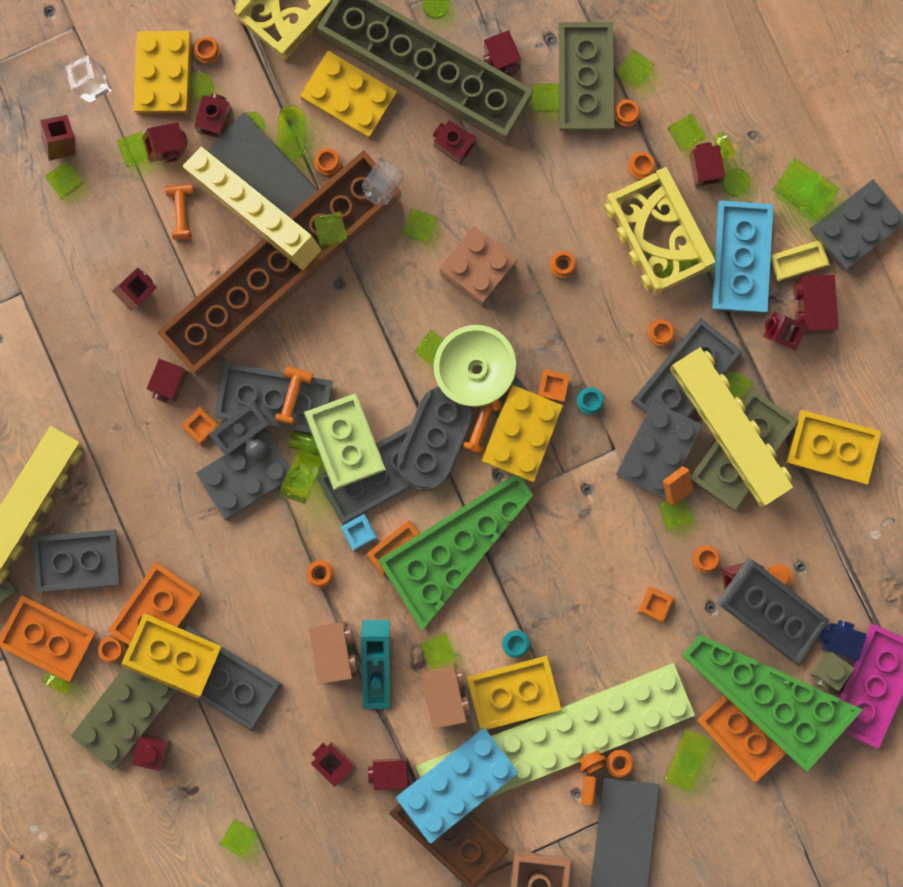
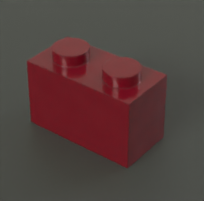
M835 275L800 277L797 280V284H794L793 295L794 300H798L799 311L795 312V320L807 325L804 334L833 333L838 330Z

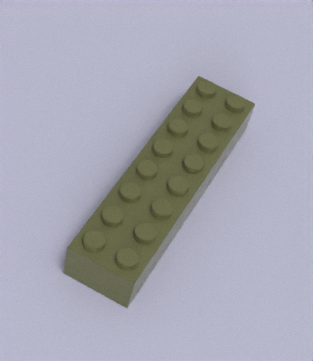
M333 0L317 26L318 36L322 40L503 144H506L532 100L533 89L378 0Z

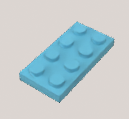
M718 201L714 254L716 263L713 272L711 310L762 314L768 312L774 204Z
M482 728L396 796L395 799L428 843L431 844L519 772L487 730Z

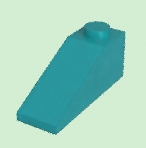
M362 620L361 665L363 709H390L391 706L390 620Z

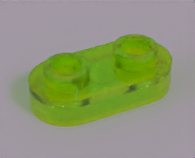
M288 105L282 108L278 115L277 146L291 161L299 159L305 151L306 117L300 107ZM291 117L298 119L294 125L288 124V120ZM295 144L296 149L290 152L287 150V146Z

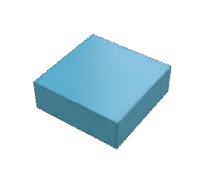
M365 514L340 527L353 551L378 539Z

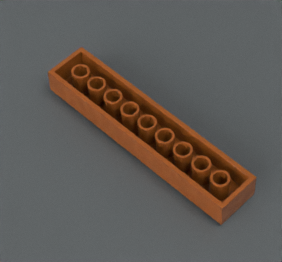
M363 150L288 216L312 235L322 250L304 270L300 269L263 238L157 333L185 365L199 377L401 198V190Z

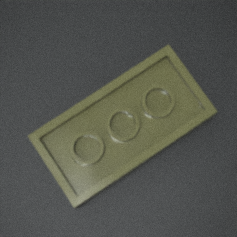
M559 22V131H614L613 22Z
M752 389L742 402L746 408L744 414L749 421L753 420L758 425L762 433L759 435L765 445L767 443L770 444L776 453L798 420ZM715 440L691 474V481L734 511L749 489Z
M123 668L71 734V737L114 771L138 742V737L146 732L178 690Z

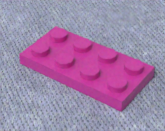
M870 623L853 661L852 667H854V670L843 684L837 698L863 709L843 733L879 749L903 695V637Z

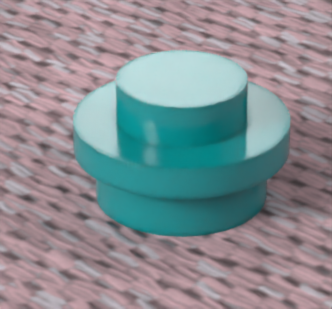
M585 388L577 397V406L584 414L594 415L603 408L604 396L596 388Z
M510 631L502 640V648L509 657L520 658L529 650V639L522 631Z

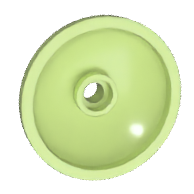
M482 325L465 326L449 334L440 344L434 359V374L440 389L452 401L469 407L485 406L500 399L511 387L516 374V357L509 341L497 330ZM480 366L482 367V372L474 374L473 369Z

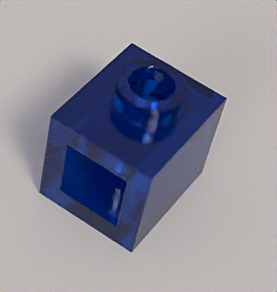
M838 620V624L829 623L828 628L824 627L820 636V643H823L821 649L853 660H859L867 634L854 630L855 624Z

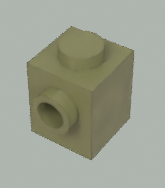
M824 651L809 674L816 678L814 683L827 692L830 689L839 691L854 670V667L834 653Z

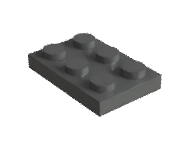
M872 179L809 230L844 272L903 225V215L874 179Z
M653 400L616 475L666 499L663 480L683 466L703 424Z
M267 430L254 436L255 439H260L267 445V455L262 460H251L246 455V445L243 443L228 455L220 457L196 472L225 520L296 477Z
M117 530L32 537L36 592L121 585Z

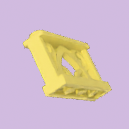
M239 0L235 5L234 14L240 23L245 25L285 62L319 25L333 0H308L311 7L307 11L302 8L292 7L282 12L280 11V0ZM257 5H263L265 9L262 13H258V15L266 17L272 14L273 18L266 22H256L252 19L251 12ZM291 14H296L299 17L295 24L289 22L290 17L283 21V18ZM275 24L282 38L277 42L264 29Z
M667 167L617 192L607 195V204L604 205L605 211L610 220L615 219L619 227L616 231L620 241L623 244L627 242L631 250L628 253L634 267L639 266L643 274L640 278L646 291L651 290L653 295L656 296L714 268L716 261ZM658 185L659 187L648 200L640 194V192L652 186ZM633 198L641 202L643 208L640 209L637 205H629L634 212L632 215H626L622 211L621 205L624 200ZM657 206L659 211H661L662 206H668L670 212L667 215H662L654 208ZM650 214L661 222H677L678 227L670 236L669 250L652 245L643 239L644 228ZM636 223L633 234L629 224ZM678 237L684 238L686 244L684 246L678 244L679 250H675V239ZM643 252L652 256L649 261H647ZM697 260V265L679 273V262ZM667 261H672L673 272L668 278H659L654 274L653 267L655 265H661L664 272L667 268Z

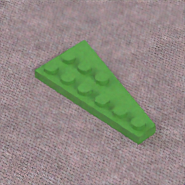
M514 475L378 560L422 631L532 498L533 494L523 479Z
M698 635L681 654L693 668L805 772H808L863 710L702 635Z

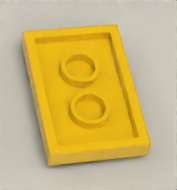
M190 31L137 32L134 112L136 114L189 113L192 33Z
M327 51L300 94V98L370 139L397 96V91L332 52Z
M511 385L481 462L528 482H534L563 405Z
M800 410L786 464L868 485L882 431Z
M144 613L121 663V667L199 699L221 646Z
M547 655L466 676L480 729L485 728L488 730L561 710Z

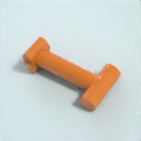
M193 184L165 186L166 196H175L176 231H172V239L175 241L191 240L192 233L187 230L185 195H194Z
M286 366L284 377L291 378L282 412L281 414H276L275 421L294 426L295 419L292 418L301 384L302 382L310 384L313 373Z
M500 400L481 406L470 441H464L462 448L479 454L485 452L480 443L492 410L498 411L501 408Z

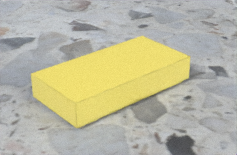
M820 241L773 254L770 259L776 283L830 266L825 249Z

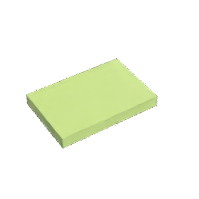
M356 393L304 412L333 490L386 471Z

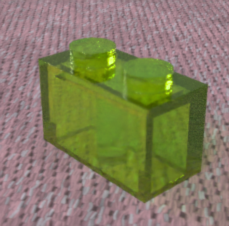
M794 158L772 191L776 193L775 196L785 204L791 203L796 206L798 212L803 217L817 220L840 188Z

